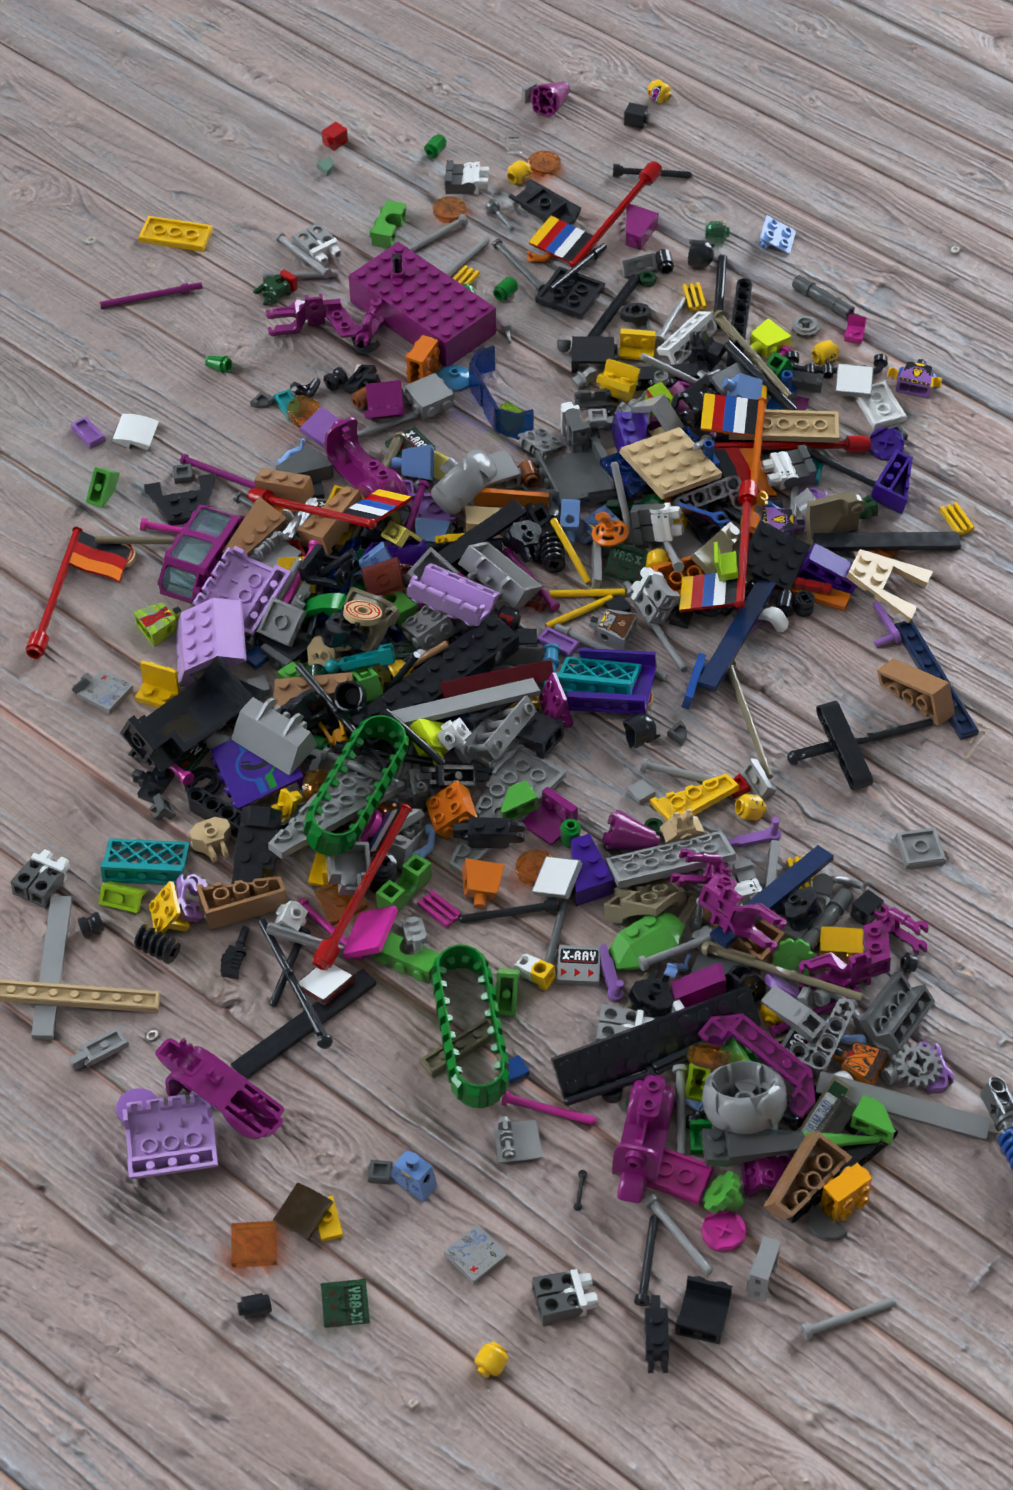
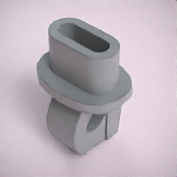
M589 367L583 373L578 371L577 376L571 378V380L578 389L583 386L588 387L590 383L597 379L599 373L594 367Z

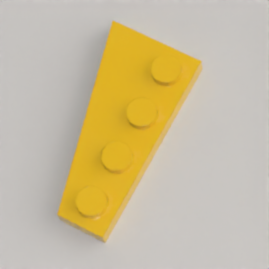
M726 773L705 780L702 785H690L685 787L684 791L678 793L672 791L666 793V797L657 799V797L651 798L650 805L666 821L673 816V812L678 811L680 814H683L685 809L688 808L692 810L693 816L737 792L739 786Z

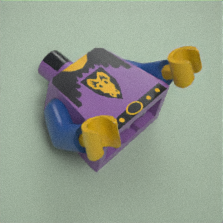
M918 359L916 363L909 361L905 367L900 369L890 367L887 373V377L897 381L896 392L929 399L931 388L937 389L942 386V378L932 373V367L927 365V362L923 359Z
M764 491L758 493L756 504L758 506L763 505L761 520L793 537L794 531L804 530V519L793 520L791 509H783L768 500V495Z

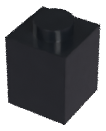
M629 102L624 112V125L643 129L645 123H648L650 118L648 106Z
M867 889L852 903L850 916L856 922L863 925L872 923L875 920L874 911L882 913L880 910L884 900Z

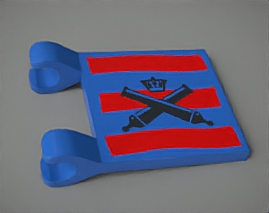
M681 502L677 504L685 515L717 525L721 529L731 522L728 519L718 520L720 516L726 517L724 512L711 513Z

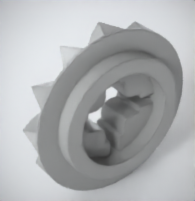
M799 316L792 322V331H795L796 335L801 334V337L815 336L820 328L818 320L811 316Z

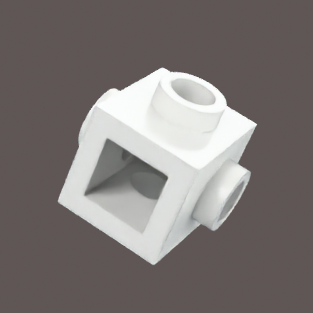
M459 717L453 722L449 720L441 726L442 730L437 736L440 743L449 751L453 747L456 749L462 747L466 743L465 739L471 732Z
M292 900L286 904H281L276 912L278 916L274 924L299 931L300 927L304 926L307 921L305 917L308 910L303 908L299 902Z

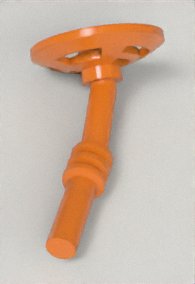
M606 512L595 514L596 520L600 522L592 530V539L596 544L612 547L623 543L628 538L629 529L625 523L618 520H610V515ZM621 528H624L622 535H620ZM603 537H607V538H612V537H614L613 540H604V539H602V538H603Z

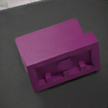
M400 380L366 384L368 411H364L365 419L375 420L405 416Z
M551 673L543 691L540 693L539 703L543 708L545 716L563 721V727L571 728L574 722L566 704L567 698L557 674Z
M546 787L542 790V803L538 806V809L528 815L521 823L525 824L528 831L552 846L560 839V828L563 821L567 819L578 821V807L549 787Z
M787 1153L741 1163L745 1196L753 1197L764 1188L773 1190L790 1163L791 1155Z

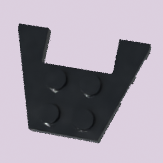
M215 474L198 476L200 490L163 495L160 482L144 484L146 494L150 496L153 504L155 503L158 507L160 514L168 525L188 523L192 512L196 511L199 505H210Z

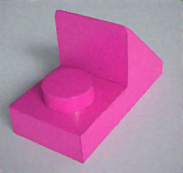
M849 314L844 338L845 342L862 344L867 317Z

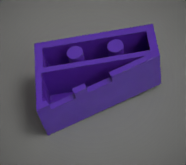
M615 412L610 430L621 465H630L620 454L621 447L645 439L650 413Z
M897 449L895 450L874 484L870 494L872 500L900 514L903 513L908 501L913 457Z
M425 539L421 542L406 540L402 548L390 541L384 542L392 558L397 559L400 571L411 569L427 551ZM371 542L362 554V557L381 542Z
M816 543L806 554L796 576L805 580L810 579L832 584L833 589L852 594L858 587L846 578L853 563Z
M587 834L572 839L571 859L580 860L583 863L574 884L576 906L614 894V878L591 835Z

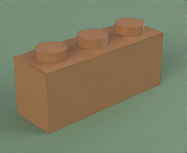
M261 468L254 479L256 487L272 491L274 497L303 504L310 497L312 498L315 493L311 476Z

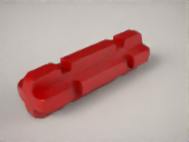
M797 577L795 580V588L798 589L805 588L807 591L817 593L821 591L822 594L830 595L832 591V584L829 583L822 584L820 581L810 579L806 581L801 577Z

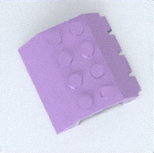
M236 546L233 549L227 547L221 557L226 563L224 564L221 561L217 563L211 573L216 579L208 577L201 588L206 595L199 592L192 604L196 606L212 598L241 601L245 637L253 636L262 621L271 598L278 597L292 572L276 564L274 568H271L249 558L243 549Z
M432 563L425 567L419 582L417 581L418 576L414 575L411 578L407 590V596L411 597L414 602L427 604L432 610L443 611L450 618H459L465 621V624L472 627L479 626L481 621L489 616L500 594Z
M212 598L181 612L176 630L179 686L188 687L197 681L191 674L208 667L217 655L227 663L229 668L247 661L241 601Z
M190 1093V1102H186V1096L183 1094L169 1096V1105L164 1104V1098L146 1100L147 1108H143L142 1101L126 1103L127 1109H122L126 1130L129 1180L218 1167L211 1104L196 1093Z

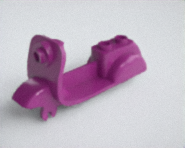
M350 417L346 420L339 419L333 423L332 427L325 434L324 446L326 455L333 464V468L346 481L359 490L365 498L378 489L409 496L407 487L400 475L393 469H387L380 461L373 460L363 450L358 440V422L355 417Z
M182 1038L180 1043L174 1039H167L156 1050L155 1055L158 1060L171 1071L165 1080L168 1096L178 1095L183 1088L189 1093L194 1091L219 1110L234 1130L249 1139L269 1137L281 1126L283 1120L280 1116L284 1112L283 1106L205 1048L200 1046L193 1047L191 1043L186 1044V1039Z
M648 1075L644 1081L637 1080L632 1086L620 1145L616 1146L613 1154L612 1174L621 1175L617 1192L619 1200L641 1203L645 1199L647 1182H657L677 1094L676 1088L667 1085L664 1077Z

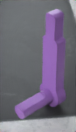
M879 601L874 602L873 607L890 635L875 640V647L878 648L893 641L896 644L901 642V635L884 608H882Z
M772 817L771 827L767 830L738 835L736 838L727 840L732 848L737 846L741 848L771 842L772 840L779 841L781 839L779 818Z
M602 944L599 950L602 958L601 966L608 989L607 997L612 1002H619L624 995L622 989L624 982L623 980H618L613 959L609 956L607 945Z

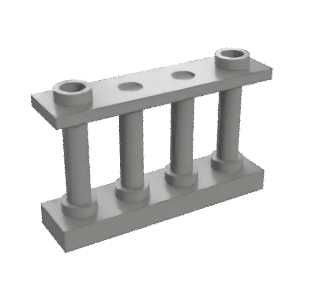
M527 695L524 696L514 708L503 709L477 724V728L470 731L471 734L465 739L466 743L459 749L454 748V751L461 762L465 764H470L479 752L489 751L493 759H497L537 712L529 697Z

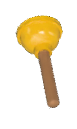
M445 640L420 655V658L404 678L411 674L415 667L447 649L449 643ZM394 660V663L387 664L393 677L406 663L404 660Z

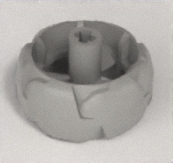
M480 449L471 450L459 463L451 456L440 467L446 475L432 488L431 496L444 512L451 515L457 514L496 476L497 467L494 461Z
M738 1061L715 1069L706 1078L702 1097L705 1114L708 1120L720 1130L735 1134H754L773 1127L785 1114L787 1106L786 1085L781 1074L773 1067H768L755 1061Z

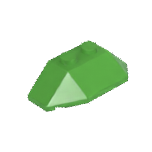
M661 912L657 916L646 915L620 931L608 950L609 956L613 959L615 970L641 969L638 957L643 955L649 957L680 945L683 933L686 930L685 925L675 914Z

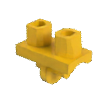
M286 788L281 789L278 803L272 805L271 808L283 812L282 822L289 820L290 815L295 813L297 804L302 803L303 796L297 790L289 792Z

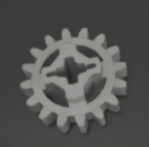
M911 1042L910 1048L904 1045L902 1052H898V1059H896L895 1065L899 1067H897L896 1071L898 1074H902L900 1081L907 1080L908 1087L913 1083L915 1084V1089H918L919 1084H922L925 1089L928 1086V1082L934 1085L935 1079H939L940 1071L943 1068V1065L939 1064L942 1057H936L938 1051H931L930 1044L923 1047L922 1042L918 1046ZM910 1055V1060L905 1063V1059ZM933 1067L932 1072L929 1075H927V1070H930V1068Z

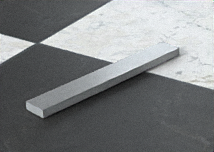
M530 678L391 712L409 727L419 718L434 721L519 701L526 695L529 698L540 696V689L534 679Z
M51 896L39 977L40 983L61 984L73 901L72 896ZM35 1005L31 1033L32 1039H54L58 1006Z
M820 1072L815 1091L816 1094H823L834 1074ZM835 1075L853 1087L846 1100H851L856 1105L859 1104L864 1095L869 1098H875L884 1104L888 1114L984 1141L987 1138L991 1118Z

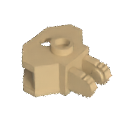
M321 635L314 637L307 647L310 669L316 675L329 674L325 670V663L330 659L341 661L343 657H339L338 651H348L351 647L347 645L346 648H329L323 644Z
M690 808L685 809L683 814H680L678 811L673 812V816L660 826L659 830L660 834L665 838V844L705 835L699 818L693 816Z
M213 817L198 822L189 832L193 851L206 853L207 856H210L213 863L217 862L216 853L221 852L225 859L229 858L226 845L232 836L227 819Z

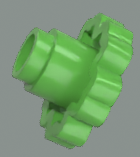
M787 938L785 941H781L778 945L779 949L773 952L772 964L790 971L795 970L799 972V963L815 958V953L810 951V944L804 940L797 939L794 942L791 938ZM804 968L803 975H809L807 968Z
M727 1171L724 1175L720 1174L714 1179L711 1187L705 1192L703 1198L705 1202L704 1208L713 1214L725 1209L732 1212L738 1211L744 1203V1198L739 1192L741 1186L739 1183L740 1177L733 1172Z

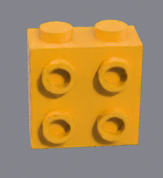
M856 1163L852 1167L847 1166L835 1179L830 1178L823 1186L821 1211L837 1223L840 1220L845 1221L855 1209L863 1208L869 1201L872 1182L870 1172Z

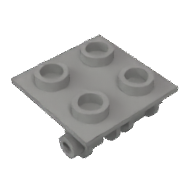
M537 428L517 435L520 437L518 441L520 447L534 456L535 450H538L541 453L542 460L550 458L549 451L566 447L559 438L551 436L543 428Z
M278 531L263 541L261 546L255 548L249 558L274 568L275 564L278 565L279 557H299L302 552L283 541L282 532Z
M501 1117L498 1124L493 1125L499 1164L542 1159L537 1120L511 1123L508 1117Z

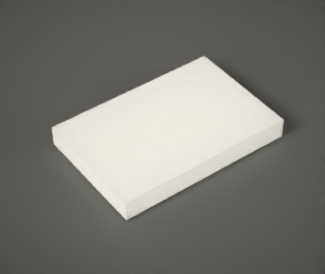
M885 381L872 384L871 398L854 397L873 430L907 421L905 412Z

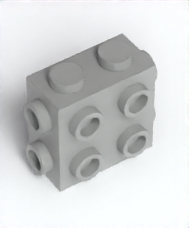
M436 373L404 386L405 394H403L405 402L410 404L414 413L419 415L422 420L454 407L453 399L455 396L453 391L448 389L444 380L439 378Z
M506 449L489 454L488 456L497 467V474L484 488L505 490L517 488L520 485L522 472L520 468L516 467L513 456H510Z
M429 605L423 606L420 611L408 617L401 624L404 631L402 633L403 637L408 642L411 641L417 649L421 648L425 651L430 650L456 630L446 613L434 611Z

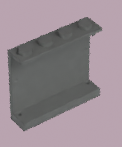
M597 436L590 437L591 449L542 460L541 453L535 450L533 462L535 467L538 468L540 479L544 481L545 489H549L550 498L555 501L557 507L561 506L562 499L583 501L588 499L589 492L616 488L611 468L612 462Z

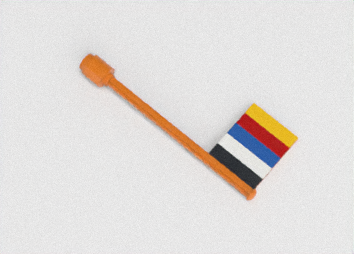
M704 393L700 430L755 437L750 480H753L758 486L767 399L759 397L756 400ZM756 504L751 507L749 540L760 521V516L755 513ZM741 516L740 532H741V527H742V516Z

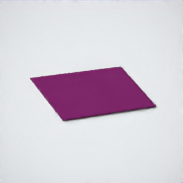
M797 396L794 404L797 410L806 411L809 398Z

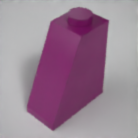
M629 204L626 208L625 245L641 250L658 227V213Z
M716 963L672 981L669 992L674 1001L680 999L684 1008L725 993L726 978L722 963Z

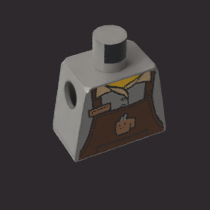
M608 609L602 618L592 616L589 627L597 629L598 641L617 650H625L637 627V614Z

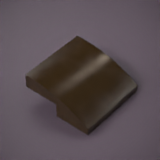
M297 1182L273 1218V1221L291 1232L294 1231L310 1240L332 1206L333 1201Z

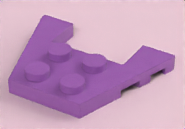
M403 480L409 496L412 497V500L406 504L409 511H411L416 494L413 491L412 480ZM424 494L416 518L448 520L453 525V521H456L458 513L451 515L444 512L434 502L431 494Z

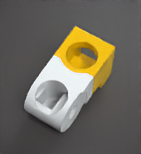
M523 954L513 967V969L520 970L521 978L538 984L539 988L547 991L556 979L554 965L528 954Z

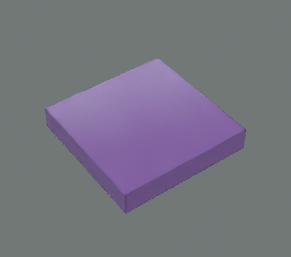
M321 406L300 427L299 431L325 449V434L339 418Z

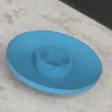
M446 366L437 374L439 378L444 380L448 389L452 391L466 389L472 383L471 372L463 366Z

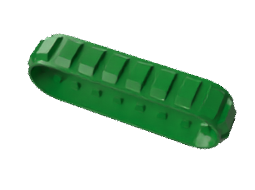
M375 715L359 723L358 728L354 730L349 742L343 748L341 756L338 757L333 769L327 775L325 783L322 784L317 796L311 802L304 819L303 834L306 836L308 844L316 852L326 856H338L352 849L355 842L359 841L364 828L367 827L372 814L375 813L380 800L383 799L388 786L391 785L396 772L400 769L408 750L409 737L406 735L401 723L394 718L385 715ZM380 738L386 740L394 747L396 755L391 754L389 757L391 764L388 768H383L381 771L383 778L380 782H375L373 785L376 789L372 796L368 795L365 801L368 804L364 810L360 809L357 815L360 818L357 823L351 824L349 827L350 831L346 833L334 834L325 831L315 821V817L322 815L324 811L321 808L325 801L329 802L332 798L330 792L333 787L337 788L339 786L338 778L341 774H346L348 770L346 765L349 760H354L356 757L354 751L357 746L361 747L363 745V739Z
M457 944L442 951L439 957L435 958L432 966V989L438 1014L439 1029L441 1031L442 1047L444 1048L448 1082L451 1084L452 1093L463 1104L472 1108H486L500 1101L501 1096L507 1093L510 1073L509 1061L506 1054L504 1036H502L501 1019H499V1008L496 1002L495 987L489 962L476 948ZM457 968L474 971L480 976L478 984L483 985L484 988L481 1000L486 1002L488 1009L484 1011V1016L490 1019L491 1027L487 1028L488 1035L493 1036L494 1041L490 1048L491 1052L496 1053L497 1062L493 1063L494 1070H498L500 1073L499 1077H495L493 1082L484 1085H476L465 1081L460 1076L462 1068L456 1066L455 1058L459 1056V1051L453 1048L452 1040L456 1039V1034L450 1031L449 1023L453 1022V1017L447 1014L446 1006L450 1005V1000L444 997L443 989L447 988V983L442 981L441 978L448 971Z

